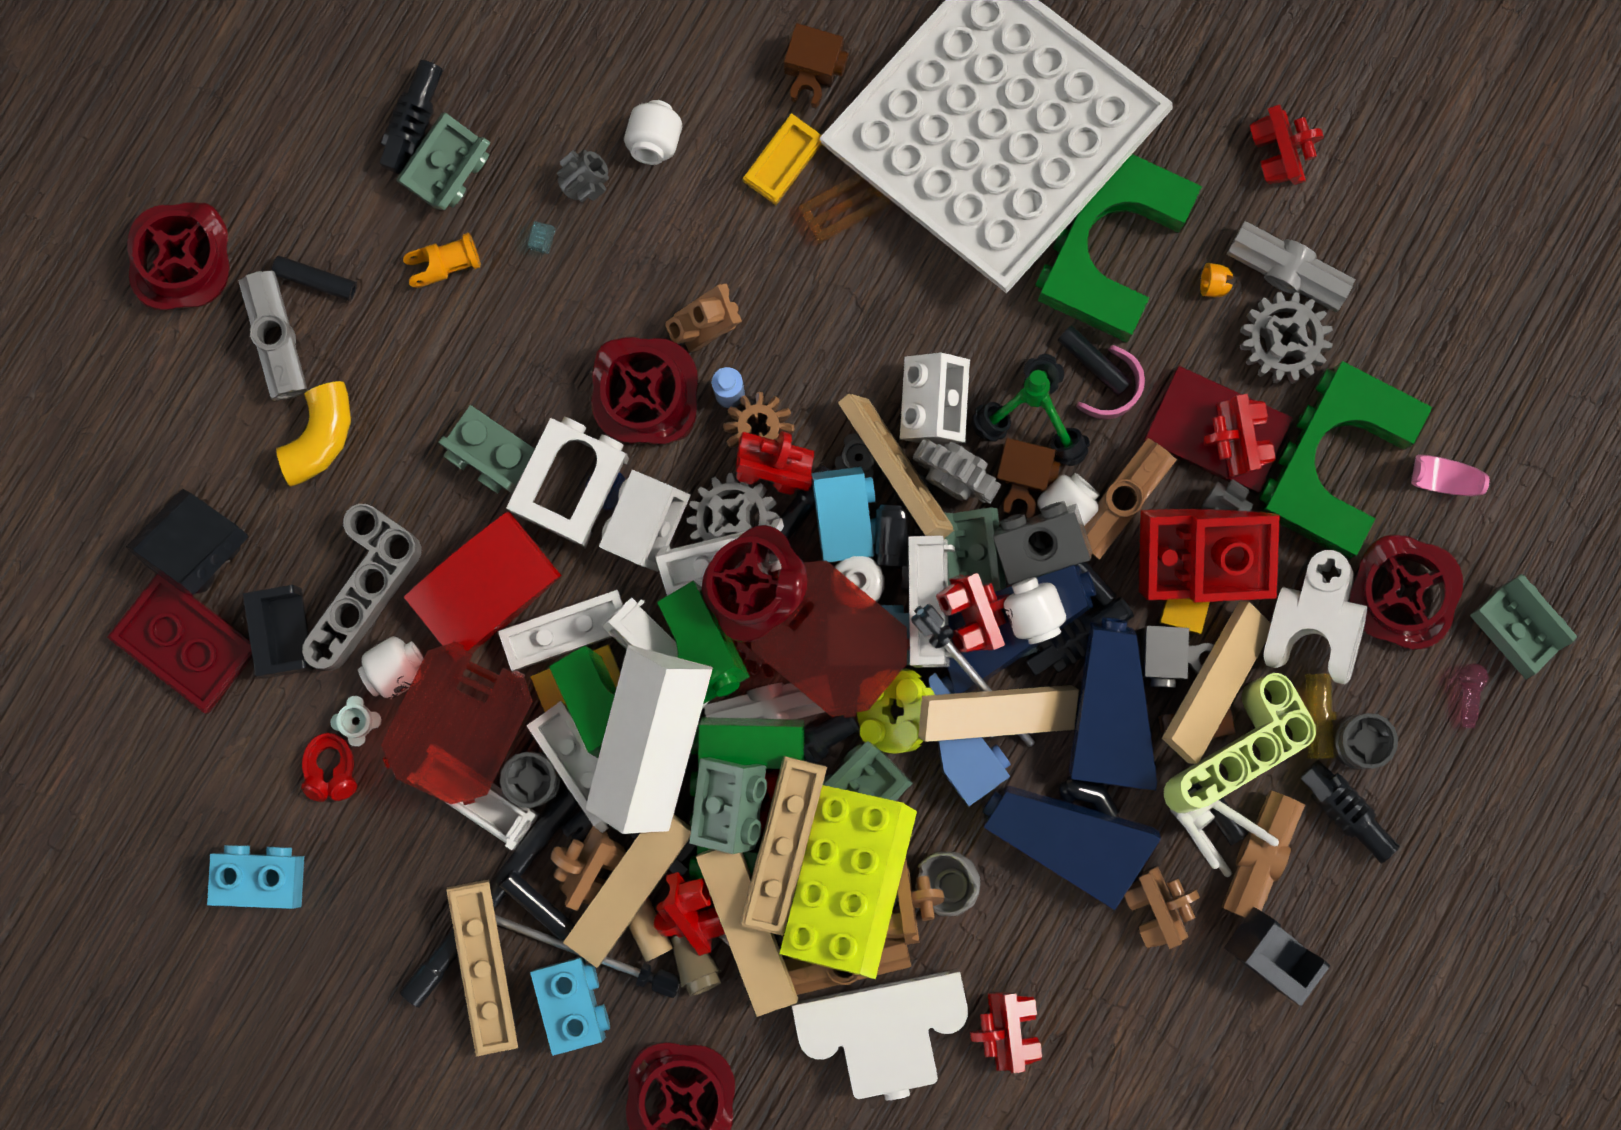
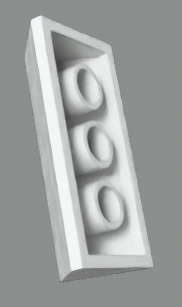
M628 645L585 807L587 811L622 834L669 831L713 667Z

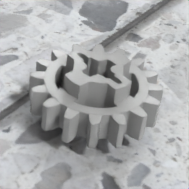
M1278 292L1274 296L1273 304L1266 298H1263L1258 303L1261 313L1251 309L1246 315L1253 324H1245L1240 329V333L1249 336V339L1240 345L1241 350H1251L1252 355L1246 361L1247 365L1258 362L1261 365L1258 376L1262 377L1270 371L1273 373V383H1279L1284 375H1287L1291 384L1296 383L1299 380V372L1306 378H1309L1315 373L1312 364L1321 367L1326 362L1325 357L1320 352L1329 351L1333 345L1329 341L1324 340V337L1333 331L1332 326H1322L1320 322L1327 313L1321 311L1315 314L1312 311L1315 303L1313 299H1310L1304 305L1300 304V296L1296 292L1289 301H1285L1282 292ZM1279 312L1293 313L1292 317L1283 319L1275 315L1273 317L1270 316ZM1306 323L1311 330L1313 341L1307 336ZM1285 331H1289L1292 334L1290 343L1287 346L1280 342ZM1260 336L1265 338L1267 347L1266 353L1264 352L1261 346ZM1293 357L1297 361L1299 359L1302 360L1295 364L1279 363L1282 358Z
M923 439L912 456L913 460L918 462L920 467L928 470V475L925 479L929 483L957 500L967 501L970 496L973 499L977 498L983 503L991 504L1001 484L995 481L996 479L993 476L985 473L988 464L983 459L951 441L943 447L940 444L936 445L930 440L925 441Z
M728 473L725 484H722L714 477L712 478V490L708 491L703 487L698 489L703 499L701 502L690 501L689 505L697 511V515L687 518V523L698 528L690 535L691 539L694 542H702L753 528L754 515L758 510V526H769L773 520L780 519L777 513L769 512V509L773 508L777 503L772 496L763 498L767 491L764 485L760 483L752 489L753 484L738 483L736 476L733 473ZM739 493L735 499H721L723 496ZM710 510H712L713 523L708 528V515ZM731 513L740 520L736 526L730 524L726 519Z

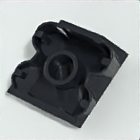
M182 489L140 531L126 548L145 566L180 591L194 595L195 593L206 592L215 582V572L226 561L233 559L237 555L241 545L247 540L249 535L198 497Z

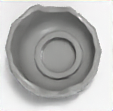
M940 851L930 855L918 865V877L928 876L930 888L940 889L944 892L945 900L943 903L933 906L934 913L939 916H959L975 904L980 891V876L971 860L958 852Z

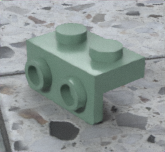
M441 113L396 181L437 210H445L448 206L453 208L466 191L463 183L471 172L476 174L486 163L489 157L486 149L491 142L484 137H478L447 113Z
M989 507L958 513L944 512L954 527V531L944 538L948 540V545L955 547V552H947L948 586L951 585L949 579L959 574L965 576L978 573L982 585L992 583L995 591L1007 588L1005 571L993 538L996 528L999 527L997 508Z
M1523 574L1498 587L1470 615L1525 679L1537 674L1559 650L1572 644L1577 639V635L1567 625L1565 620L1558 615L1538 592L1537 588Z
M869 741L863 745H857L850 750L844 758L845 764L834 775L830 774L824 777L823 781L825 786L896 801L913 784L883 751L879 750Z

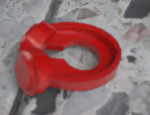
M332 733L318 735L311 740L304 751L302 770L305 781L301 784V790L311 800L324 802L330 797L334 801H342L352 796L357 789V783L352 777L354 756L351 748L342 737ZM325 749H335L340 753V762L333 769V778L326 783L324 781V771L317 765V757Z

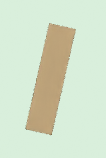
M847 394L838 404L925 536L947 537L954 531L953 525L869 399Z
M1249 601L1238 602L1162 737L1187 763L1198 764L1267 641L1271 623Z
M1072 685L922 696L918 737L925 742L1074 730L1079 690Z
M783 756L740 921L741 926L784 935L827 770L826 766Z
M673 814L669 831L640 833L563 943L598 968L689 841L691 826Z
M710 849L699 853L696 856L697 862L756 1016L758 1017L796 1004L798 996L783 957L779 954L780 949L774 934L741 926L740 924L752 879L743 852L729 854Z
M489 879L447 887L476 1056L518 1048Z

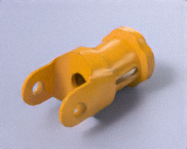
M470 233L463 234L460 240L438 246L435 243L406 253L403 257V262L407 265H416L425 261L429 262L426 271L409 278V285L416 288L447 279L448 274L471 266L474 269L481 267L479 255Z

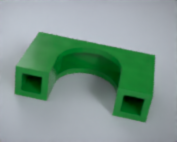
M1132 154L1078 213L1071 230L1065 228L1058 236L1053 250L1059 252L1057 260L1053 267L1045 264L1035 285L1042 289L1037 301L1124 342H1128L1148 303L1149 297L1107 278L1095 267L1088 252L1089 230L1104 216L1116 212H1132L1179 233L1189 216L1202 186Z
M1341 361L1333 370L1326 368L1315 388L1316 391L1320 392V395L1314 407L1309 404L1305 407L1296 427L1302 429L1296 442L1288 441L1277 462L1283 467L1276 480L1268 479L1258 500L1264 502L1260 512L1280 515V525L1329 550L1341 553L1346 559L1357 556L1376 518L1334 497L1321 484L1315 468V454L1320 440L1331 429L1352 426L1364 429L1405 450L1415 443L1433 407Z
M694 580L657 602L675 638L678 658L713 667L703 704L717 696L722 697L731 694L738 689L740 682L750 677L732 639L722 631L717 618L708 608L703 598L702 587ZM584 645L549 666L588 753L599 758L616 687L602 657Z
M702 717L699 729H696L691 755H698V770L700 758L707 757L742 765L761 764L765 765L766 769H780L783 756L804 761V719ZM691 771V797H695L698 771ZM693 813L690 816V826H692ZM756 843L754 850L743 852L751 875H753L758 856L759 843ZM697 846V855L710 849ZM697 855L690 856V880L704 878L696 859Z

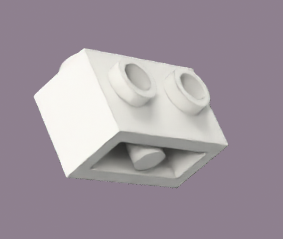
M942 352L905 357L900 425L901 440L921 443L924 439L925 441L930 440L936 445L949 444L950 441L953 443L965 442L970 359Z
M632 470L629 478L620 487L619 501L612 517L603 526L602 540L599 547L658 572L659 568L655 556L661 547L670 544L690 494Z

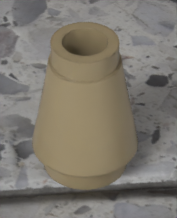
M675 936L671 939L681 988H686L690 997L706 992L721 984L718 977L721 971L709 953L699 956L685 936L681 938Z

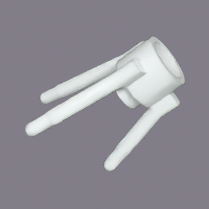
M1194 788L1193 790L1188 792V794L1190 795L1191 793L1197 790ZM1219 800L1209 806L1185 814L1177 813L1170 809L1171 813L1186 828L1213 869L1219 868L1225 877H1230L1232 872L1202 830L1215 818L1210 812L1212 808L1270 845L1276 847L1279 844L1277 838Z

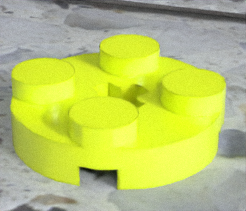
M906 668L886 669L862 681L857 701V718L860 726V736L865 743L869 741L879 750L892 754L911 752L922 746L919 744L923 740L918 737L922 696L935 694L931 687L926 688L923 681L919 679L921 676L918 673ZM895 699L897 706L903 707L904 710L903 715L898 716L897 720H894L891 715V706Z

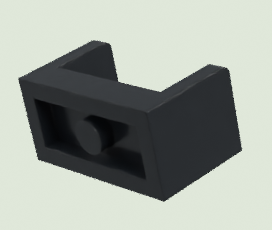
M288 585L243 593L256 677L266 679L315 670L313 666H310L305 661L302 653L303 644L309 635L302 588Z
M1253 907L1224 949L1278 992L1299 1006H1302L1327 972L1330 964L1305 948L1280 927V923Z

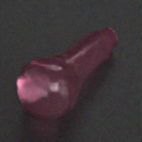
M1471 663L1465 665L1458 675L1462 689H1464L1461 719L1463 720L1462 727L1475 728L1479 716L1481 691H1483V688L1489 681L1486 669L1479 664Z

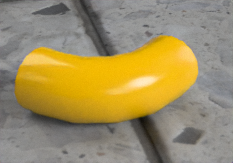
M335 381L322 384L304 393L309 409V421L306 430L295 441L276 448L280 468L290 487L303 483L326 470L344 448L351 424L349 399L344 382Z

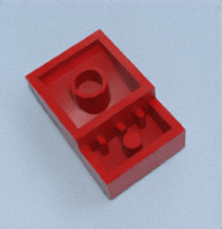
M1212 509L1141 510L1139 593L1147 600L1190 598L1194 603L1277 598L1280 515L1264 512Z
M509 511L449 556L404 596V599L455 662L471 656L498 630L505 628L562 575Z

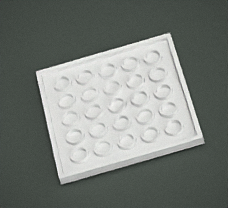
M945 0L820 137V141L835 156L1007 293L1168 115L1173 107L1172 102L1039 0Z

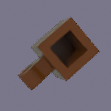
M796 23L784 60L785 74L797 77L790 90L791 102L796 103L799 92L808 89L814 94L811 107L816 109L822 99L820 84L832 87L835 75L843 76L849 52L843 51V36Z
M1006 438L995 481L999 482L1002 486L1011 487L1009 495L1003 503V514L1008 515L1010 513L1013 502L1022 501L1027 508L1025 518L1033 516L1036 505L1029 492L1041 495L1046 491L1047 485H1051L1058 477L1060 463L1053 461L1055 449Z

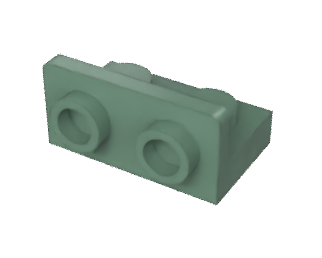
M471 405L447 438L443 436L438 442L447 450L443 455L444 458L463 471L469 464L481 473L477 480L497 494L502 488L511 494L514 492L535 448Z
M711 757L700 758L689 844L729 854L747 852L756 848V843L761 835V823L759 821L761 804L767 790L765 765H742Z

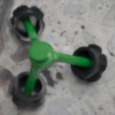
M1040 354L1038 358H1031L1026 362L1023 369L1026 375L1024 388L1004 406L996 402H990L975 408V414L972 416L973 428L979 437L990 442H996L998 439L1005 438L1007 430L1011 427L1009 413L1020 404L1027 403L1031 407H1042L1045 409L1057 432L1050 442L1051 449L1056 450L1054 456L1056 462H1059L1060 465L1074 466L1081 463L1088 453L1087 447L1090 446L1089 438L1086 435H1082L1077 428L1065 429L1049 394L1054 393L1058 389V384L1064 379V369L1061 364L1056 363V358L1052 355Z

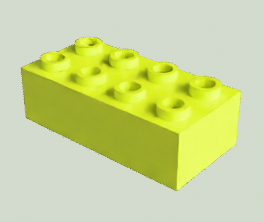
M822 785L779 954L796 960L876 979L917 814L916 810L902 802Z

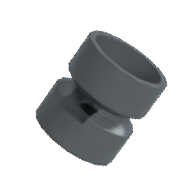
M1364 713L1346 717L1336 724L1331 734L1330 745L1334 756L1341 764L1353 769H1374L1384 766L1392 760L1397 751L1398 736L1395 727L1388 719L1379 714Z
M533 751L517 754L506 762L501 771L500 785L503 794L510 802L519 807L531 808L547 804L556 798L562 789L563 780L544 752Z

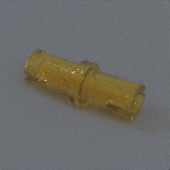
M1325 673L1305 674L1306 706L1316 726L1315 738L1308 746L1307 759H1334L1333 721L1337 720V712H1332V677L1330 674Z

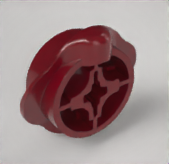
M197 202L158 205L147 209L135 219L130 228L127 241L130 261L129 282L134 294L144 306L157 310L200 307L212 302L221 294L226 286L230 270L227 255L228 232L222 217L213 206ZM184 230L178 235L167 234L172 231ZM209 240V258L204 268H201L197 259L203 251L202 245ZM155 244L159 249V255L152 262L154 267L148 272L147 259L152 246ZM176 253H178V254L181 255V256L184 255V257L181 258V259H178V258L175 257V256L173 257V255L176 254ZM179 277L190 278L189 280L183 282L172 283L175 279Z
M624 337L607 341L601 345L596 353L593 366V393L591 400L592 412L600 428L612 438L626 443L668 444L686 438L693 429L697 414L698 372L690 354L679 344L661 338L640 339ZM643 360L664 362L658 369L653 367L643 373H639L631 367V365ZM674 375L675 393L670 406H668L664 400V391L671 383L669 378ZM622 376L626 383V389L624 394L618 399L620 404L617 406L615 391L618 380ZM634 378L648 386L647 388L651 392L650 396L656 403L642 396V392L639 389L640 386L634 381ZM643 409H652L659 416L654 420L643 423L625 420L632 413L636 415Z
M767 525L753 527L745 531L737 539L723 546L709 563L702 580L703 598L710 611L717 618L722 631L731 639L743 643L753 642L762 638L773 627L784 622L801 604L807 590V572L802 560L794 553L786 536L778 529ZM770 554L776 555L781 564L778 580L771 575L772 565L768 563ZM741 561H743V563H742L738 568L735 569V567H736ZM730 588L737 592L738 614L733 613L727 600ZM775 598L770 605L764 608L769 600Z
M1386 535L1377 539L1365 551L1360 562L1356 581L1351 589L1350 602L1367 606L1366 621L1363 629L1366 634L1376 639L1395 643L1407 649H1427L1441 641L1451 628L1454 612L1463 591L1462 571L1456 559L1441 547L1426 544L1404 535ZM1410 560L1420 563L1432 573L1413 576L1404 569L1403 565L1399 566L1397 561ZM1385 566L1389 573L1387 577L1391 588L1388 593L1374 601L1372 597L1373 577L1380 568ZM1401 583L1406 588L1413 586L1416 589L1412 596V602L1407 597L1399 598L1397 596ZM1439 584L1441 591L1440 605L1436 614L1431 619H1428L1424 612L1426 607L1422 600L1423 593ZM1394 608L1401 609L1407 613L1410 619H1414L1416 625L1397 624L1387 619L1381 612Z
M664 1042L644 1047L637 1054L631 1065L628 1077L629 1092L626 1104V1119L630 1130H669L660 1125L662 1123L667 1125L670 1121L678 1118L687 1120L692 1126L695 1125L694 1128L688 1130H731L735 1079L730 1065L720 1053L703 1045H681ZM685 1066L695 1068L701 1072L698 1075L693 1074L687 1079L680 1080L674 1078L665 1070ZM655 1079L660 1085V1089L664 1092V1098L656 1106L657 1111L650 1116L645 1108V1097L650 1084ZM712 1081L715 1086V1102L710 1114L705 1118L697 1106V1100L705 1092L704 1087ZM670 1087L680 1095H685L688 1092L687 1097L691 1111L680 1102L673 1105L674 1101Z

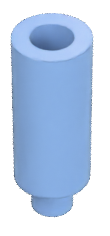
M724 367L714 374L712 387L717 402L726 408L740 405V398L745 395L740 373L733 368Z

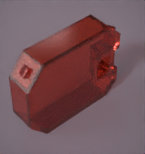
M827 560L803 562L807 572V590L801 604L784 622L773 627L762 638L751 642L752 651L830 716L844 715L845 718L856 716V712L869 710L906 666L907 651H910V638H907V627ZM808 601L812 602L815 605L813 610L795 631L788 626Z
M453 641L452 644L449 643L427 651L381 746L386 757L382 758L387 769H392L397 780L450 805L462 801L464 805L476 803L475 798L488 794L531 706L532 698L524 674L516 670L512 673L502 668L500 675L487 670L471 662L470 659L473 654L464 650V645ZM465 670L494 683L493 689L464 676ZM459 682L489 695L486 703L456 690Z

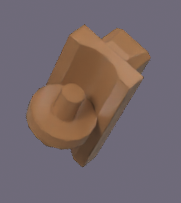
M727 283L715 286L666 321L665 326L671 341L677 344L685 343L689 352L698 351L721 335L730 332L742 322L740 315L737 313V304L729 300L730 290Z
M592 826L583 843L574 839L569 848L557 846L552 851L550 858L558 866L554 877L562 881L559 887L567 896L565 901L566 907L577 911L581 903L590 904L607 881L597 877L601 867L614 871L626 854L624 846L609 839L607 831L601 833Z
M905 858L896 895L899 898L900 909L892 911L886 938L905 937L906 943L909 945L920 943L915 908L921 909L923 921L935 919L933 906L943 903L945 899L942 890L930 888L928 876L916 878L918 891H912L910 870Z
M1158 866L1146 870L1137 881L1132 883L1124 897L1132 911L1149 904L1152 907L1156 919L1139 926L1145 946L1150 948L1168 944L1169 949L1181 945L1182 940L1189 937L1183 922H1188L1195 918L1189 903L1199 899L1200 896L1197 889L1184 892L1179 878L1169 881L1166 885Z

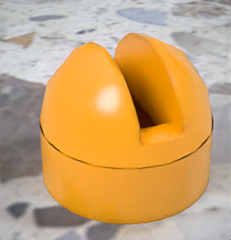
M1206 263L1200 279L1202 296L1223 297L1227 295L1233 286L1226 283L1227 280L1233 279L1232 272L1223 265Z

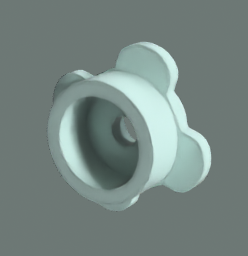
M352 696L347 699V705L338 714L332 716L330 723L334 730L340 731L348 737L350 745L361 746L366 741L365 736L372 729L378 728L381 725V716L378 712H371L364 705V700L361 697ZM358 717L360 723L354 725L352 723L353 718Z

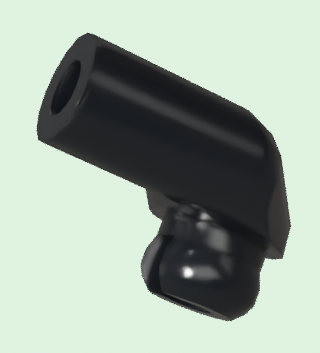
M1068 776L1067 780L1059 785V794L1068 803H1072L1077 799L1089 802L1095 811L1114 817L1120 813L1103 783L1071 779V776Z

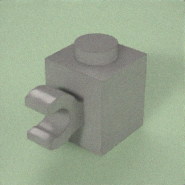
M1145 626L1141 629L1140 663L1143 679H1151L1150 687L1176 688V680L1188 679V665L1196 674L1199 673L1202 668L1199 662L1200 654L1202 652H1211L1214 645L1203 643L1197 646H1189V628Z

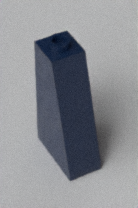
M1072 565L1037 577L1038 584L1051 583L1057 589L1066 613V621L1059 627L1060 629L1093 607L1090 597L1096 595V590L1089 572L1082 573L1080 566ZM1012 586L995 591L996 596L1003 594L1011 595L1014 591ZM1002 608L1006 623L998 627L1005 645L996 650L960 652L984 682L1042 643L1029 644L1027 639L1017 638L1013 633L1004 608ZM961 611L948 615V626L952 630L966 625ZM949 658V667L947 668L955 693H968L976 689L978 686L956 660Z
M1104 617L1101 623H1090L1069 773L1071 779L1156 791L1157 777L1137 635L1132 627H1127V621Z
M1007 785L1002 795L995 791L982 813L988 816L984 824L985 829L1113 910L1117 908L1161 840L1160 831L1151 826L1106 815L1092 809Z

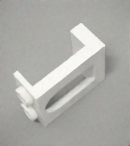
M563 417L562 422L550 418L506 508L511 513L586 548L593 535L591 532L593 524L623 463L627 465L629 458L626 453L621 451L624 446L622 443L601 434L599 440L584 434L586 430L584 425L568 417ZM576 440L595 450L597 464L569 520L534 503V500L558 451L564 444Z

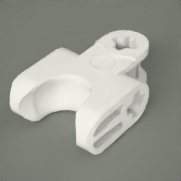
M1324 550L1313 556L1308 564L1302 591L1282 587L1264 649L1266 666L1278 668L1285 665L1290 657L1293 645L1301 637L1309 634H1318L1324 636L1329 641L1331 653L1328 671L1334 682L1346 684L1351 679L1366 621L1367 606L1349 602L1351 589L1354 584V572L1348 560L1341 553L1334 550ZM1335 566L1341 575L1340 577H1332L1330 583H1327L1321 573L1322 571L1329 572L1331 567Z

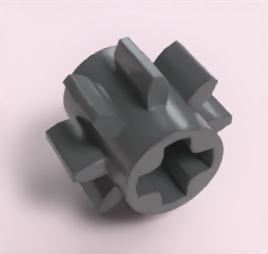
M584 149L577 154L572 150L560 161L563 168L557 172L559 176L558 183L563 193L569 198L583 202L589 197L594 201L607 190L604 183L609 179V176H607L608 167L605 161L595 152H587Z
M1232 479L1227 487L1217 482L1200 508L1250 511L1253 504L1245 499L1249 489Z

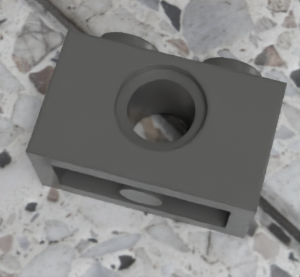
M1065 501L1056 502L1041 508L1042 514L1026 519L1024 514H1017L1000 521L1001 527L996 528L993 538L1009 584L1091 560L1092 548L1077 504L1066 506ZM1037 531L1047 532L1051 535L1053 544L1048 548H1038L1032 544L1030 536Z

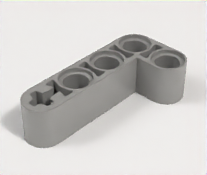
M357 504L348 509L343 518V527L350 538L365 547L369 552L303 644L302 653L305 661L317 669L333 671L340 668L347 661L421 556V544L412 533L368 504ZM366 514H372L375 519L373 530L369 534L360 535L357 531L359 518ZM406 538L409 543L407 554L403 558L394 559L390 553L392 543L396 539ZM374 572H381L384 577L382 589L376 593H369L366 588L368 576ZM356 606L359 611V620L353 627L346 628L342 624L341 615L347 607ZM332 627L335 631L347 635L345 640L336 638L337 635L330 633L329 630ZM321 643L330 644L329 650L333 653L330 659L322 657V652L318 649Z

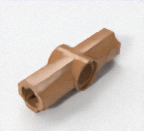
M1149 438L1146 439L1112 485L1106 490L1105 494L1098 501V512L1084 526L1092 548V555L1098 560L1102 558L1177 461L1166 449ZM1127 488L1134 494L1135 503L1130 510L1123 511L1114 506L1112 495L1116 489Z
M1269 790L1259 812L1256 825L1277 838L1279 844L1274 847L1248 832L1236 858V866L1238 867L1221 908L1244 918L1247 917L1253 907L1262 911L1273 882L1279 880L1287 865L1291 851L1289 843L1305 804Z
M905 937L886 938L877 975L912 967ZM793 958L784 959L797 995L836 985H849L857 980L868 978L856 974L843 975L837 972L836 969Z

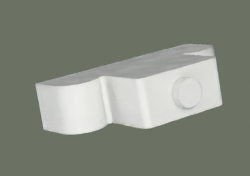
M958 969L801 1000L792 1005L798 1040L802 1051L811 1058L826 1059L833 1056L839 1046L844 1047L854 1097L862 1099L884 1094L886 1101L910 1096L909 1089L932 1085L937 1082V1072L928 1030L933 1028L939 1033L951 1034L959 1031L968 1017L963 983Z

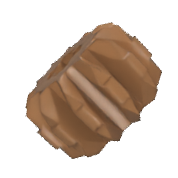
M762 392L756 393L755 405H750L748 398L745 395L742 396L740 403L744 409L743 412L735 407L728 409V414L731 418L738 422L723 424L725 432L737 433L727 440L728 447L734 448L738 446L742 432L752 434V428L749 424L754 420L757 424H759V419L766 420L768 433L763 436L760 432L759 436L777 440L778 435L782 431L794 433V425L781 423L791 416L790 409L785 408L775 413L780 399L774 396L766 406L764 405Z

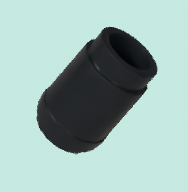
M880 504L875 514L876 564L909 566V537L915 534L916 521L904 505Z

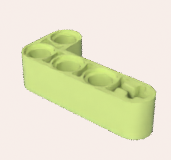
M1272 673L1254 680L1244 687L1242 703L1255 729L1202 759L1198 764H1194L1172 777L1164 787V799L1171 810L1185 814L1209 806L1313 742L1316 735L1314 721L1292 682L1286 676ZM1264 688L1270 692L1272 703L1268 702L1265 698ZM1285 725H1288L1291 729L1293 740H1290L1287 736ZM1253 744L1259 748L1260 760L1253 754ZM1220 763L1225 766L1228 772L1227 780L1219 772ZM1199 782L1203 788L1189 795L1187 790L1193 784Z

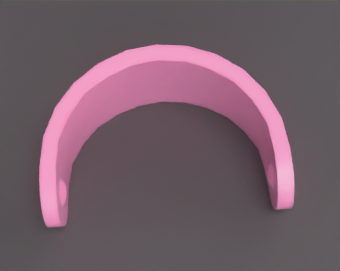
M1110 345L1108 350L1124 360L1132 369L1135 376V393L1130 402L1114 410H1099L1082 402L1077 403L1076 407L1079 410L1099 419H1113L1124 415L1141 397L1144 389L1145 376L1140 362L1132 354L1115 345Z
M1416 455L1411 484L1418 488L1438 493L1481 496L1488 490L1489 476L1475 467L1454 460L1431 455Z

